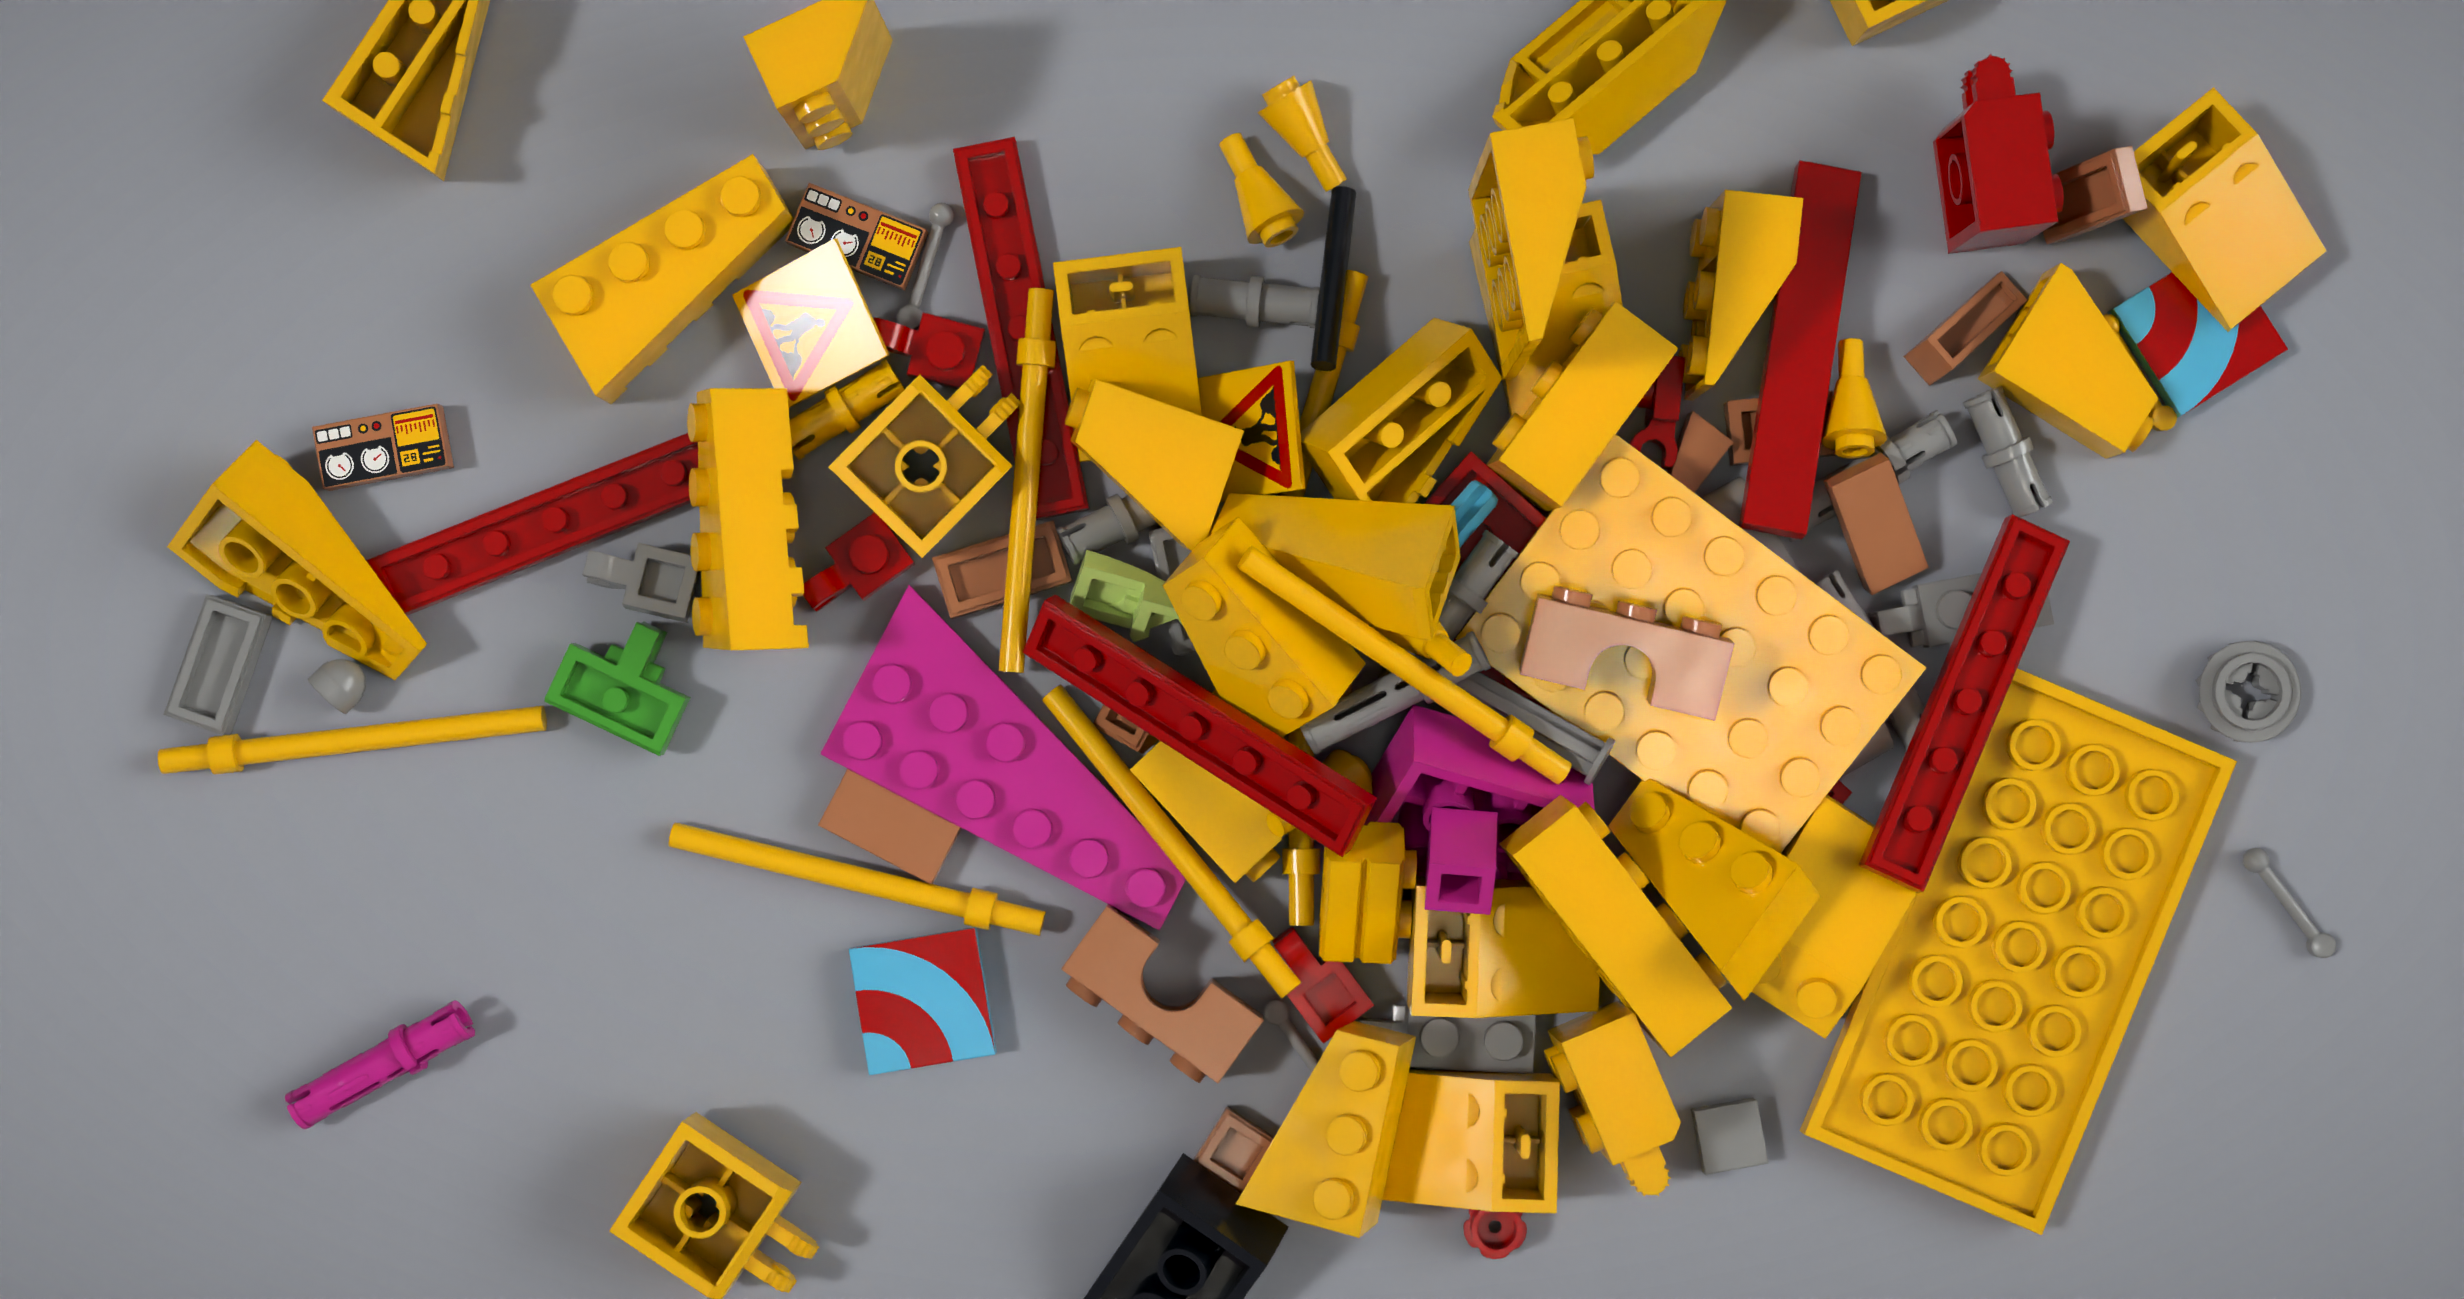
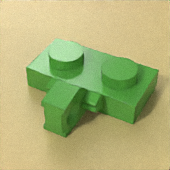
M636 622L625 647L621 648L611 644L605 656L577 643L569 644L544 698V702L661 756L665 754L691 697L659 683L666 668L654 662L668 632L647 622Z

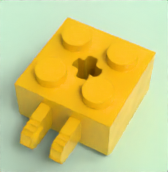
M984 365L978 368L947 401L921 375L917 376L828 467L921 558L1013 466L986 440L1020 405V401L1012 393L1008 397H1002L989 410V416L976 429L958 412L970 397H976L989 384V378L993 374ZM912 449L920 455L928 449L935 452L939 458V461L933 465L939 471L937 477L931 482L923 477L918 478L914 483L910 481L904 474V470L910 466L903 460L907 452Z
M1618 1001L1599 1008L1598 1011L1589 1012L1547 1030L1553 1046L1543 1050L1553 1076L1560 1081V1085H1562L1565 1093L1573 1091L1578 1106L1568 1109L1582 1144L1587 1145L1591 1154L1600 1151L1613 1166L1620 1164L1622 1171L1627 1173L1625 1178L1630 1180L1629 1184L1635 1186L1637 1192H1641L1643 1196H1659V1193L1666 1186H1669L1668 1179H1671L1668 1175L1669 1170L1664 1168L1666 1162L1659 1146L1675 1139L1681 1121L1635 1013Z
M697 1112L680 1123L609 1230V1232L688 1285L712 1299H723L744 1269L776 1290L788 1293L797 1282L794 1277L795 1275L787 1267L758 1250L767 1235L799 1257L812 1259L819 1249L817 1241L780 1216L802 1182ZM696 1193L701 1197L705 1194L713 1197L717 1202L716 1207L719 1210V1214L715 1212L708 1219L703 1217L698 1212L702 1202L695 1196Z

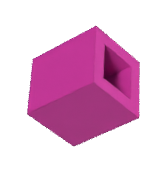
M1432 807L1427 849L1424 910L1491 914L1496 875L1498 812Z

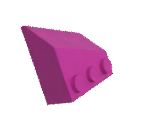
M1412 705L1371 774L1372 795L1377 797L1364 825L1367 826L1369 822L1399 823L1404 827L1405 850L1417 851L1416 876L1426 877L1432 807L1498 812L1495 879L1526 880L1499 843L1559 795L1572 802L1577 808L1586 801L1595 810L1593 782L1590 786L1584 783L1586 776L1571 768L1566 778L1560 784H1555L1520 759L1511 762L1490 748L1489 738L1458 717Z

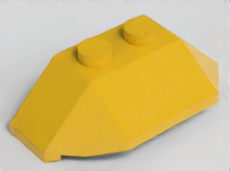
M1727 0L1578 1L1510 59L1501 86L1499 104L1495 106L1492 115L1495 124L1501 130H1508L1574 118L1577 138L1587 136L1590 141L1592 154L1602 153L1697 72Z

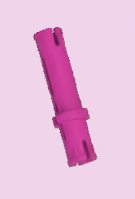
M454 1000L435 1011L432 1015L409 1027L401 1024L390 1030L388 1038L378 1043V1045L331 1069L312 1082L287 1093L285 1101L290 1104L287 1106V1109L292 1119L298 1126L306 1130L325 1119L328 1115L379 1089L382 1085L398 1076L400 1077L407 1072L415 1075L426 1069L429 1060L450 1047L456 1046L475 1036V1029L470 1026L473 1022L468 1012L458 1001Z

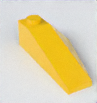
M255 440L211 484L167 546V548L221 590L237 598L244 591L274 605L271 616L288 625H291L298 618L322 631L323 638L328 646L393 680H396L427 645L426 641L310 483L293 470L285 459L272 453L258 440Z

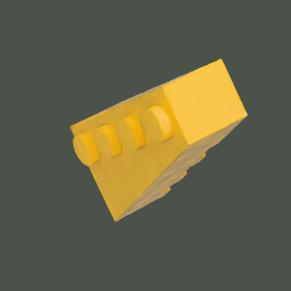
M752 154L537 280L530 286L595 396L612 404L628 389L626 386L647 365L651 366L668 350L666 347L693 320L697 321L714 305L712 302L735 279L739 280L790 230L794 217L765 168Z
M709 388L697 392V403L689 404L687 414L689 440L691 442H698V468H692L689 475L690 502L693 507H699L700 533L692 534L690 547L692 568L694 571H701L702 597H695L693 600L692 623L696 636H703V648L764 650L809 648L807 625H794L793 608L795 607L797 596L804 594L802 567H796L794 558L788 557L787 544H791L794 541L795 533L799 529L797 504H795L792 493L783 492L782 479H790L794 471L787 388Z
M1559 795L1500 842L1499 845L1543 903L1553 914L1557 913L1563 920L1560 924L1575 945L1593 964L1596 963L1600 969L1596 971L1597 974L1624 1006L1635 1013L1642 1031L1668 1056L1672 1057L1732 1009L1731 1005L1719 991L1727 981L1703 952L1694 958L1680 940L1688 934V931L1674 912L1664 902L1655 908L1645 896L1642 889L1650 882L1631 857L1624 852L1616 858L1602 839L1610 833V830L1595 810L1586 801L1577 808L1572 802Z

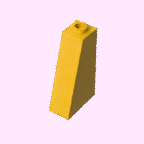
M1239 493L1228 494L1218 518H1214L1208 537L1239 516L1281 566L1366 624L1416 639L1432 640L1461 558L1455 506Z

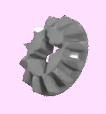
M2241 641L2230 643L2217 653L2207 657L2208 663L2203 673L2195 681L2199 686L2200 698L2197 708L2205 714L2212 730L2236 742L2253 743L2277 736L2293 721L2300 705L2301 685L2294 665L2280 650L2263 642ZM2248 673H2250L2252 676V687L2261 690L2263 694L2271 695L2270 699L2250 701L2247 703L2245 711L2240 708L2241 697L2232 694L2231 690L2225 689V685L2245 682Z

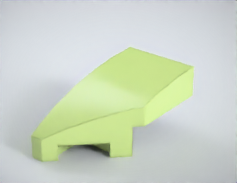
M1086 550L1071 593L1070 604L1096 620L1131 628L1130 638L1133 642L1149 637L1150 628L1178 619L1181 623L1162 586L1166 581L1133 565Z

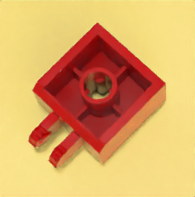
M1992 54L1982 61L1976 62L1974 64L1975 68L1964 73L1965 77L1961 80L1963 85L1960 87L1964 90L1962 94L1964 111L1944 127L1933 141L1948 254L2024 244L2057 223V213H2061L2063 209L2064 194L2062 183L2057 174L2052 175L2048 152L2049 149H2052L2055 138L2051 113L2048 110L2043 111L2040 92L2016 95L2014 77L2010 76V73L2013 71L2009 68L2010 63H2007L2005 58L1992 56Z

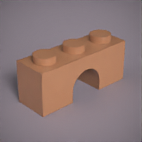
M1555 585L1552 597L1537 594L1519 668L1520 675L1585 690L1592 663L1600 653L1614 646H1631L1642 651L1651 663L1652 678L1647 695V701L1650 706L1713 721L1716 720L1735 644L1729 638L1720 637L1721 624L1683 616L1681 627L1655 621L1657 609L1625 601H1618L1616 612L1590 606L1592 594Z
M1108 904L1061 968V970L1071 976L1066 986L1078 997L1094 1007H1097L1101 1000H1104L1123 1015L1117 1023L1142 1043L1149 1045L1155 1037L1175 1052L1169 1061L1194 1081L1201 1083L1207 1075L1216 1083H1219L1264 1021L1263 1014L1213 978L1209 980L1201 993L1187 1004L1170 1006L1157 1001L1150 995L1145 986L1143 970L1145 963L1159 945L1160 939L1123 912Z

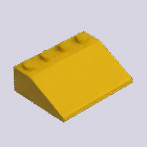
M1574 118L1490 133L1468 188L1503 380L1518 376L1543 339L1586 192V179L1594 178V160L1590 141L1587 136L1577 138Z

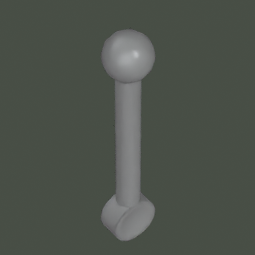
M946 203L935 204L929 212L932 226L908 304L902 306L897 313L898 323L914 330L920 326L922 312L919 308L944 227L950 225L954 219L953 209Z
M2260 848L2247 850L2243 855L2245 868L2250 872L2260 875L2308 938L2306 942L2308 952L2319 958L2332 956L2336 949L2334 938L2329 934L2319 932L2268 866L2269 857L2267 853Z
M1279 999L1269 1001L1264 1008L1266 1020L1280 1027L1312 1073L1319 1060L1288 1018L1289 1008L1287 1004Z

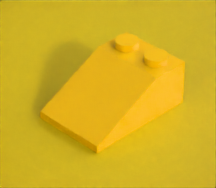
M1826 795L1781 853L1801 866L1820 894V897L1751 991L1824 1039L1827 1038L1862 990L1917 894L1910 889L1858 866L1875 825Z

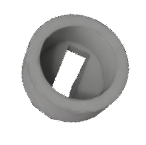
M347 659L327 661L308 678L313 688L343 714H347L361 700L366 689V676L358 664Z

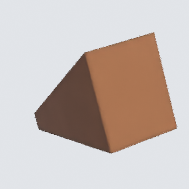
M2000 271L1903 357L1930 386L1961 363L2016 312L2027 299L2009 278Z
M1692 410L1686 415L1677 441L1678 454L1676 462L1667 473L1695 493L1733 444V441Z

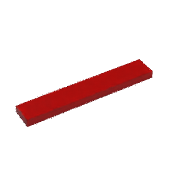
M1015 137L954 148L953 153L1002 397H1008L1012 393L1020 401L1022 366L1016 365L1018 339L1025 338L1028 289L1045 288L1017 142ZM1051 323L1050 340L1056 342L1053 323ZM1057 343L1055 366L1048 369L1036 520L1090 510L1078 448L1071 442L1074 428L1065 425L1069 403ZM1019 406L1006 419L1014 461Z
M1799 160L1794 169L1790 197L1803 198L1797 263L1774 297L1739 527L1742 529L1800 540L1807 535L1862 172L1801 160Z
M688 433L366 561L406 616L690 504L689 475L692 468H698V442H691Z
M2013 514L2004 519L1858 866L1916 893L1924 892L2070 543L2069 540Z
M1054 594L1044 600L1022 653L1339 856L1343 857L1352 849L1377 797L1058 595Z

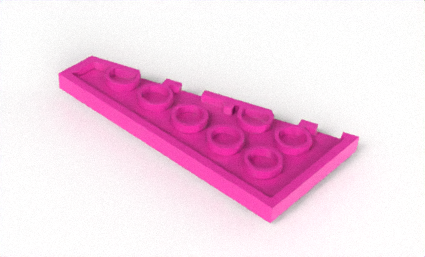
M908 585L820 754L1160 931L1186 879L1138 819L1088 770L1018 695L936 613L911 585Z

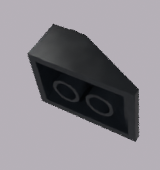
M1183 1153L1083 1299H1244L1269 1264L1289 1227L1269 1213L1236 1205L1241 1195L1240 1192Z

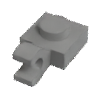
M638 543L633 561L589 550L582 575L587 577V583L611 589H626L622 602L625 609L687 623L701 571L693 570L691 555Z

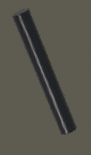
M1346 186L1334 187L1331 190L1310 363L1312 368L1320 371L1334 370L1337 362L1356 202V191Z

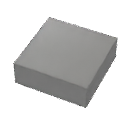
M1748 1098L1691 1109L1701 1168L1705 1175L1769 1164L1756 1099Z

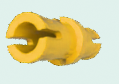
M886 358L879 365L842 388L838 389L835 385L829 387L824 391L826 396L824 399L790 419L792 451L798 460L803 459L806 454L845 430L850 434L862 428L859 423L861 420L894 401L905 388L896 373L893 372Z

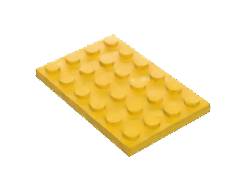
M1617 434L1612 438L1565 504L1551 511L1519 553L1518 557L1484 599L1488 604L1480 614L1475 611L1455 638L1458 640L1473 631L1489 664L1557 716L1605 743L1609 737L1614 739L1615 743L1609 755L1644 782L1649 778L1655 780L1779 853H1782L1927 668ZM1555 585L1592 594L1590 606L1616 612L1618 601L1657 609L1655 621L1681 627L1683 616L1721 624L1720 637L1729 638L1735 644L1716 720L1713 721L1650 706L1647 701V695L1652 678L1651 663L1642 651L1631 646H1614L1600 653L1592 663L1585 690L1520 675L1519 668L1537 594L1552 597Z

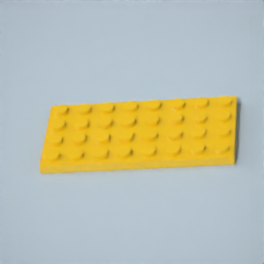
M2017 668L1924 892L1916 894L1865 985L1854 999L1804 1118L1800 1132L2042 1235L2237 761Z

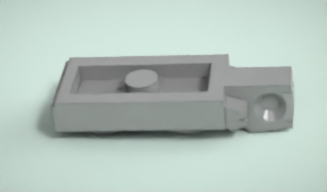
M1981 573L1912 586V589L1900 591L1903 607L1869 613L1870 621L1875 629L1884 636L1908 632L1911 647L1923 645V648L1950 644L1954 640ZM2049 594L2034 628L2054 624Z
M1392 1004V1019L1359 1017L1358 1020L1361 1023L1416 1036L1411 1068L1533 1074L1536 1015L1488 1018L1411 1016L1408 1005Z

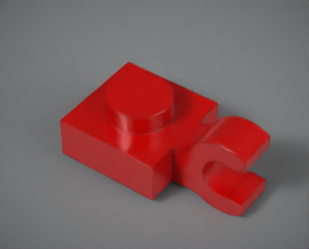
M924 312L918 330L874 317L875 324L888 352L911 357L907 370L909 377L916 378L921 375L927 382L958 390L975 373L985 336V329Z
M1682 356L1672 357L1636 406L1638 408H1646L1644 422L1646 427L1629 441V444L1639 452H1641L1644 443L1653 442L1657 444L1662 450L1661 468L1667 470L1673 467L1678 454L1675 441L1676 422L1679 421L1686 358Z
M874 512L825 547L835 564L804 583L803 596L816 612L852 586L861 599L865 601L914 566L915 563L887 524Z
M1290 926L1272 940L1274 947L1302 982L1287 996L1323 1044L1333 1037L1336 1030L1355 1021L1375 1006L1343 962L1323 960L1319 962L1293 926Z

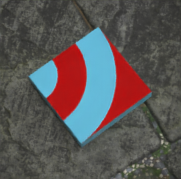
M2172 272L2107 312L2117 317L2121 325L2120 334L2166 406L2173 408L2177 417L2186 414L2288 350L2261 306L2227 332Z
M976 927L849 948L869 1075L990 1056L997 1053Z

